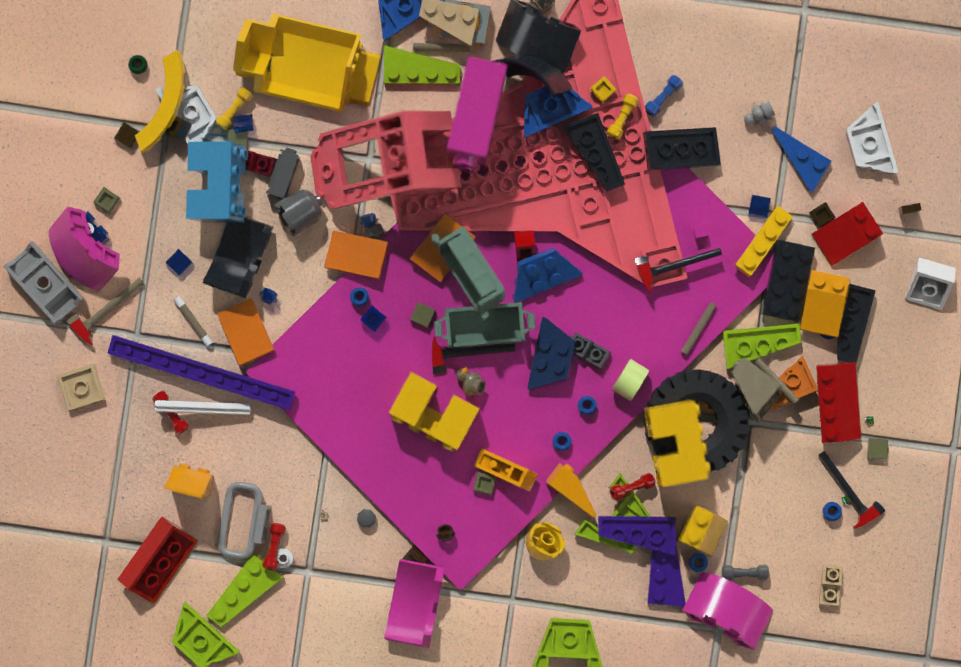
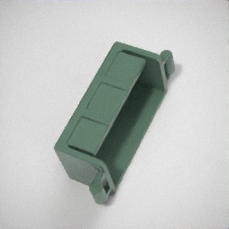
M465 227L459 228L441 240L438 234H433L432 243L436 245L442 258L474 308L481 315V320L487 322L489 320L487 311L505 300L504 287Z
M522 302L497 304L487 311L489 320L483 322L481 315L478 314L474 306L445 309V317L434 321L435 337L446 339L448 349L525 342V333L536 328L535 313L523 310ZM523 314H527L528 329H524ZM442 321H446L447 336H443Z

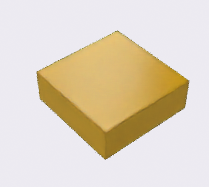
M605 76L589 89L601 103H604L617 91Z

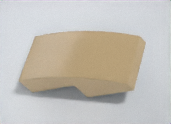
M823 565L819 594L820 606L839 607L843 567Z

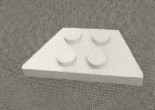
M197 85L184 88L183 99L177 117L192 125L185 140L187 144L188 142H203L215 124L217 117ZM157 88L156 92L162 100L164 89Z
M876 102L845 130L855 166L897 174L899 172L880 106Z

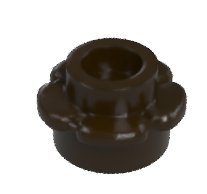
M444 524L437 529L438 534H436V537L443 542H448L455 536L451 525Z

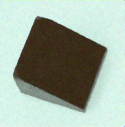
M176 116L171 127H168L165 132L184 141L192 125Z

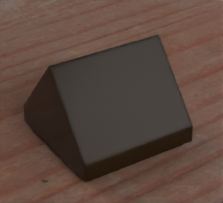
M413 545L402 559L424 563L428 557L418 547Z

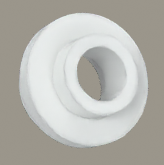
M288 549L278 550V567L286 568L292 564L293 555ZM281 555H286L287 560L285 562L280 561Z

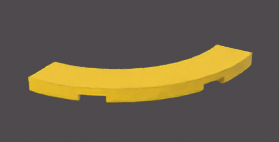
M175 50L162 59L165 71V88L160 106L147 126L135 135L140 151L143 153L160 141L166 129L171 127L179 111L185 85H183L185 68L179 50Z

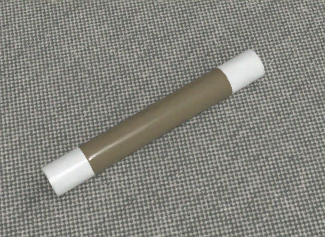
M180 296L175 298L174 302L207 347L213 343L182 298Z

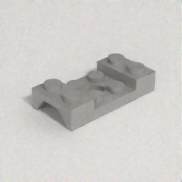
M33 241L14 260L3 266L54 324H58L85 300L81 293L66 279ZM42 277H46L49 280V284L45 288L39 286V280Z

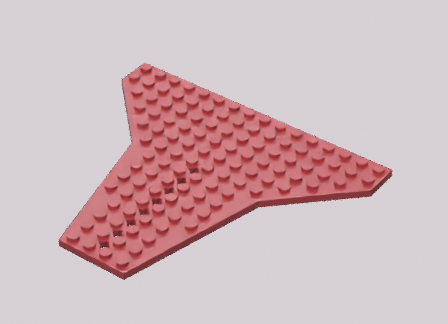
M571 0L560 20L575 24L581 30V34L568 67L563 74L570 82L572 90L577 92L586 102L590 103L593 108L524 138L525 95L546 86L538 79L525 75L521 83L502 92L486 166H484L485 169L488 168L489 172H486V176L478 174L477 171L483 165L477 164L476 173L466 172L470 173L466 181L460 178L461 188L437 194L390 195L399 231H432L446 213L469 232H521L532 230L534 232H558L644 284L635 258L648 256L650 267H658L681 260L683 257L661 171L647 170L643 132L651 131L619 1ZM605 76L617 91L604 103H601L589 89ZM632 94L639 99V103L627 116L622 128L623 134L620 139L616 140L607 135V130L619 117L624 105L623 99L625 95ZM598 113L625 185L607 192L562 128L563 125ZM451 131L423 137L427 169L453 168V159L448 158L447 152ZM537 152H539L540 155H544V158L540 163H538L537 160L533 159V157L536 156ZM517 157L526 160V163H523V167L515 165ZM500 161H502L503 164H507V167L504 169L503 172H501L500 169L496 168V166L499 165ZM685 266L657 275L653 278L650 287L688 279Z

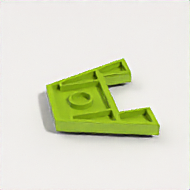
M621 473L618 474L609 486V489L617 484H628ZM634 491L625 495L624 500L612 516H650V514ZM587 519L582 522L574 533L575 535L629 553H633L637 548V545L598 536V528Z
M551 618L532 667H549V657L587 659V667H603L590 620Z

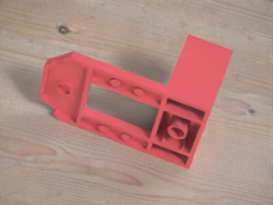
M399 111L321 133L318 138L319 144L310 155L315 193L320 198H324L331 209H338L390 195L437 194L461 188L459 168L427 169L423 137L451 131L453 125L451 111ZM378 139L383 176L347 185L342 149Z

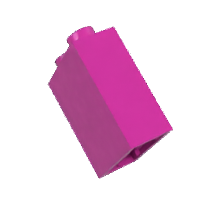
M468 56L447 146L448 158L453 159V168L476 173L477 164L486 166L505 84L507 65Z

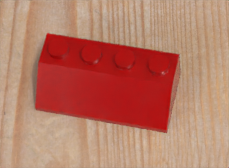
M856 362L817 364L822 443L861 439Z
M161 516L117 580L128 590L154 604L198 540L175 523Z

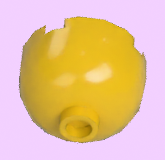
M542 522V524H535L528 532L526 547L529 554L536 560L551 561L561 554L565 548L566 541L565 538H562V532L558 527L549 522Z

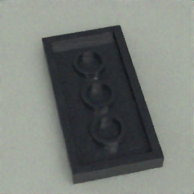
M716 127L643 132L648 171L721 165Z
M777 239L761 315L794 322L800 321L816 247Z

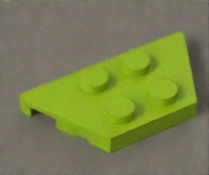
M186 601L183 603L172 643L198 667H206L240 652L238 648Z

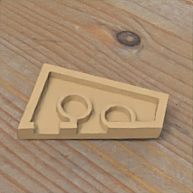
M422 0L419 17L471 47L479 9L440 0Z

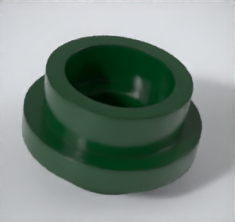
M141 55L132 56L128 62V67L134 74L144 73L148 66L147 60ZM136 62H141L140 68L135 67Z

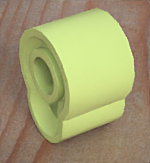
M630 359L612 390L631 401L649 370Z

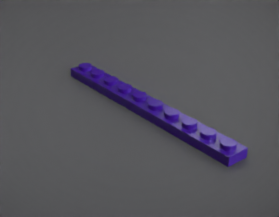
M112 335L107 354L287 410H291L296 391L116 335Z

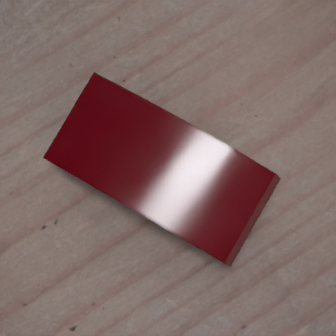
M247 150L248 158L245 160V170L271 177L277 159Z

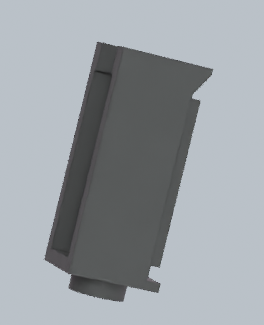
M290 148L280 149L282 154L278 156L268 185L269 189L266 191L268 195L280 199L287 197L300 156L296 154L297 151Z

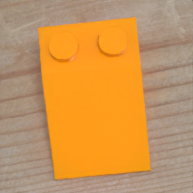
M812 270L800 330L838 338L851 283L849 277Z
M180 463L179 466L173 467L164 489L199 498H208L214 475L209 474L210 470L198 468V471L191 470L190 465Z

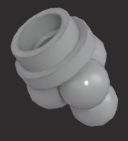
M769 101L760 103L761 106L754 105L751 109L752 114L745 115L744 122L747 125H752L756 120L757 124L764 125L767 122V118L768 120L772 119L775 112Z

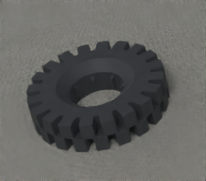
M700 369L681 371L663 380L662 384L651 393V398L647 401L645 408L686 400L695 401L696 404H698V401L705 402L709 405L708 409L712 408L716 417L713 433L708 434L709 437L702 441L706 445L707 454L704 457L705 461L709 463L710 473L715 470L719 471L726 467L727 463L733 462L738 457L737 454L740 449L743 450L747 442L745 441L746 435H749L750 425H748V419H750L749 409L746 408L745 403L747 402L743 394L739 393L738 388L720 374ZM643 417V426L646 430L645 436L655 455L678 451L675 435L653 439V436L649 437L646 418Z

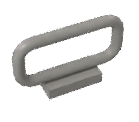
M234 482L227 488L218 538V549L225 557L239 560L247 559L253 554L256 543H266L271 506L262 505L263 494L261 489L255 484ZM237 489L252 491L255 494L248 546L244 552L228 550L225 546L233 493Z

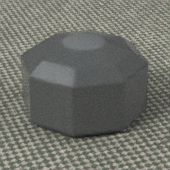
M376 224L365 229L368 238L374 239L381 236L384 230L381 224Z
M363 509L358 513L357 522L361 527L369 528L375 523L376 515L372 510Z

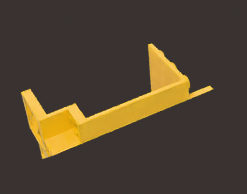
M272 13L268 24L245 19L236 42L233 71L236 72L235 75L254 79V92L343 112L345 105L348 106L349 102L369 107L381 55L362 50L361 34Z

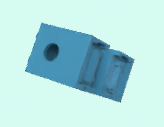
M232 141L188 142L187 171L208 175L207 190H187L186 219L201 223L244 222L246 216V208L244 206L245 194L240 193L241 175H245V160L248 158L246 146Z

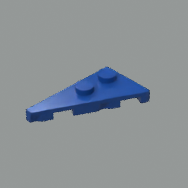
M774 126L772 131L775 138L783 147L792 165L795 166L797 173L805 182L809 192L812 193L831 160Z

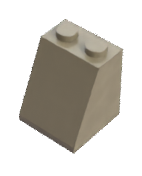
M743 357L741 361L738 360L733 365L732 374L740 393L743 394L747 402L746 404L755 421L759 423L783 393L778 382Z

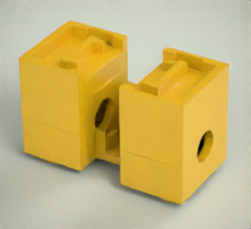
M410 372L389 411L392 414L391 419L400 424L405 421L410 424L409 429L417 433L420 430L427 433L425 437L434 442L437 439L444 442L442 446L450 451H453L454 448L458 450L479 408L453 395L444 414H440L427 407L437 386Z
M686 400L644 408L649 437L653 436V439L675 435L678 451L652 456L657 485L665 487L708 479L710 466L704 457L707 454L705 443H702L701 435H704L702 424L698 423L697 416H700L699 405L695 404V401Z

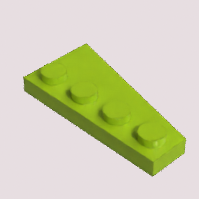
M384 45V84L460 85V64Z
M799 323L722 331L726 369L733 367L736 361H741L743 357L751 361L801 343Z
M253 554L206 616L222 627L284 577L276 570L264 569L262 566L263 560Z

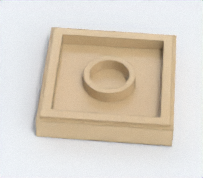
M95 364L57 375L68 412L106 400Z

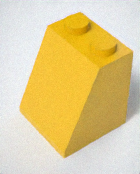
M692 505L677 540L709 555H713L728 520L697 505Z

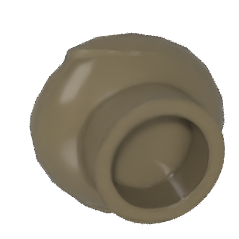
M467 367L457 371V379L460 382H464V393L468 396H474L476 394L481 395L484 392L486 382L481 379L478 373H469Z

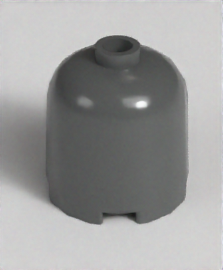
M300 190L274 204L278 208L276 211L284 226L288 225L291 229L289 233L292 237L318 222L322 216L320 206L323 203L318 195L314 196L308 190Z

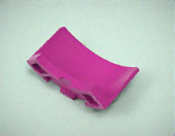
M67 206L49 228L51 248L58 262L69 275L86 287L101 291L119 270L120 253L110 250L92 238L90 235L92 232L86 221L85 211Z
M403 559L399 560L384 635L385 640L424 648L430 647L445 570L444 567Z
M701 572L682 610L691 620L714 628L716 625L724 630L722 634L729 637L738 646L755 650L773 613V609L755 594L727 579L707 572Z

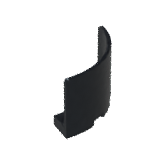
M510 0L496 41L517 55L542 58L564 73L570 62L581 30L575 24L552 16L550 19L542 16V11L527 2Z
M519 55L492 61L507 65V78L516 75H527L538 79L548 87L554 98L573 89L566 76L542 58Z
M247 217L244 218V222H227L214 259L203 279V284L246 298L253 285L254 275L258 273L262 263L259 257L262 258L264 250L267 249L273 226Z

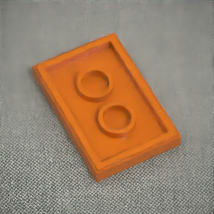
M445 213L411 256L410 260L441 282L450 271V268L442 258L436 245L432 243V235L438 234L441 240L463 226ZM468 231L469 235L474 240L476 236Z
M333 230L324 268L380 280L389 242Z
M252 298L217 313L239 366L275 351Z

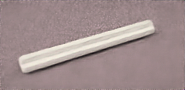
M155 401L156 412L250 415L251 412L250 404Z

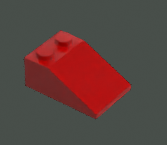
M861 202L812 233L831 266L883 235L882 230L864 202Z

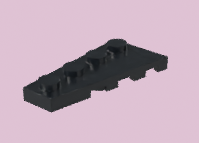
M598 113L562 126L607 192L625 185Z
M850 284L840 332L837 338V360L857 363L876 290Z

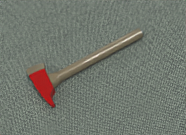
M140 277L90 319L82 322L79 314L76 313L67 318L66 322L84 341L93 345L90 340V330L94 324L144 284Z

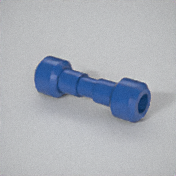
M671 75L662 93L645 105L646 112L652 117H656L666 98L674 91H679L683 86V81L678 76Z

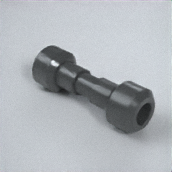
M724 565L722 567V578L729 581L733 578L747 576L757 577L759 580H767L769 578V567L767 565H758L757 568L749 569L733 568L732 565Z

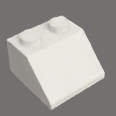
M919 257L912 272L905 300L942 310L953 287L956 268Z

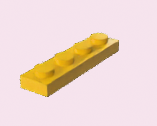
M777 205L734 267L750 277L793 216Z

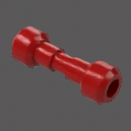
M160 391L153 396L152 400L154 403L157 400L168 401L169 396L165 391ZM166 412L173 423V430L176 434L180 435L189 428L187 421L181 419L177 413Z
M646 473L633 483L614 485L610 489L611 497L618 501L624 499L626 494L634 490L653 488L655 486V478L652 474Z
M271 524V545L267 557L263 559L262 566L264 569L275 571L278 568V545L286 531V527L283 524Z

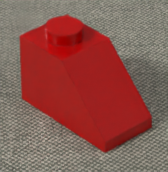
M534 231L514 232L517 263L536 255Z

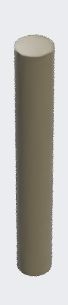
M413 43V51L470 52V46L466 44Z
M712 302L709 303L682 348V353L688 355L717 307Z
M761 358L755 362L759 369L781 385L782 393L793 405L799 401L796 395Z

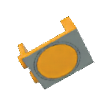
M445 0V2L479 9L473 42L477 43V46L485 47L491 6ZM437 28L436 34H440V40L444 38L459 40L442 29Z

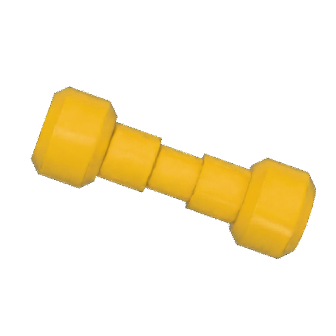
M241 87L237 91V98L233 101L232 106L227 109L224 115H219L215 120V123L223 130L229 129L232 125L231 120L237 110L244 103H248L252 99L253 94L246 88Z
M632 94L625 95L623 99L624 105L619 117L607 130L608 136L616 140L621 138L623 134L622 128L627 116L639 103V99Z

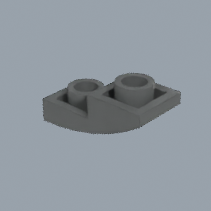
M575 332L573 339L577 341L574 354L603 369L611 352Z

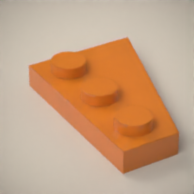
M803 356L779 376V379L798 399L818 392L816 383ZM782 394L768 412L791 403V401Z

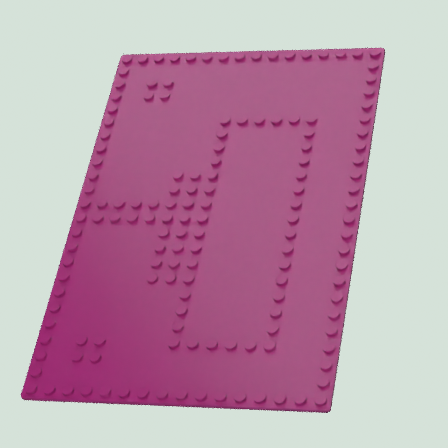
M537 152L536 156L533 157V159L537 160L538 163L542 162L544 155H540V153ZM517 157L515 165L523 167V163H526V160ZM500 161L499 165L496 166V168L500 169L501 172H503L504 169L507 167V164H503V162ZM480 166V170L477 172L482 174V176H486V172H489L488 168L485 169L484 166ZM690 168L660 170L683 259L717 248H721L722 255L685 266L688 279L652 287V292L649 293L644 284L560 233L534 232L536 254L554 247L563 257H566L575 267L579 268L583 275L519 301L522 302L523 310L535 313L536 328L525 333V342L509 343L515 344L516 351L451 357L444 360L446 371L434 374L432 366L433 337H435L434 321L445 317V309L471 307L473 304L451 270L439 282L410 260L411 256L431 231H399L396 223L379 239L389 242L380 280L345 273L273 344L275 351L258 358L246 372L251 378L296 391L291 410L281 409L436 566L445 568L444 575L458 589H463L560 493L546 482L559 463L563 466L566 463L575 469L574 474L577 476L646 407L647 401L651 398V393L662 384L663 380L683 371L767 287L774 253L769 250L750 277L734 267L756 235ZM461 171L462 174L460 175V178H463V180L466 181L467 177L470 176V173ZM707 226L709 236L695 239L693 229ZM471 232L476 236L473 241L505 289V300L499 304L514 303L512 295L515 291L514 282L517 275L514 232ZM358 287L366 289L369 293L368 303L361 307L355 306L350 300L352 290ZM357 294L356 299L361 301L363 294ZM418 302L435 309L428 328L410 320ZM712 302L717 307L688 355L682 353V348L709 303ZM523 314L524 329H528L527 314ZM542 317L548 318L572 338L576 332L609 350L611 355L603 369L574 354L569 380L555 382L552 385L538 387L534 390L527 389ZM442 321L443 336H447L446 321ZM436 337V343L442 349H448L447 340ZM474 347L450 348V349H448V350L464 349V348H474ZM630 359L649 370L631 401L612 390ZM467 367L469 373L476 372L481 376L482 380H485L486 388L481 395L468 396L464 393V382H460L456 377L459 369ZM410 372L437 386L427 407L440 414H444L453 395L479 408L458 450L454 448L453 451H450L442 446L444 442L438 439L434 442L425 437L427 433L421 430L417 433L409 429L410 424L405 421L400 424L391 419L392 414L389 411ZM584 396L593 397L597 403V408L591 415H584L578 410V401ZM585 402L583 406L585 409H589L591 404ZM565 432L570 435L572 444L568 450L558 451L554 448L552 440L555 434ZM560 438L558 440V443L560 445H564L566 443V440L564 438ZM481 449L537 473L538 475L531 490L527 491L496 476L492 495L473 491L477 472L495 476L474 466ZM444 524L451 525L455 532L454 538L448 542H443L436 537L438 527Z

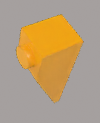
M481 449L474 464L475 467L527 491L531 490L538 475L484 449Z
M559 463L546 482L595 518L596 513L578 476L574 474L575 469L567 463L565 466Z

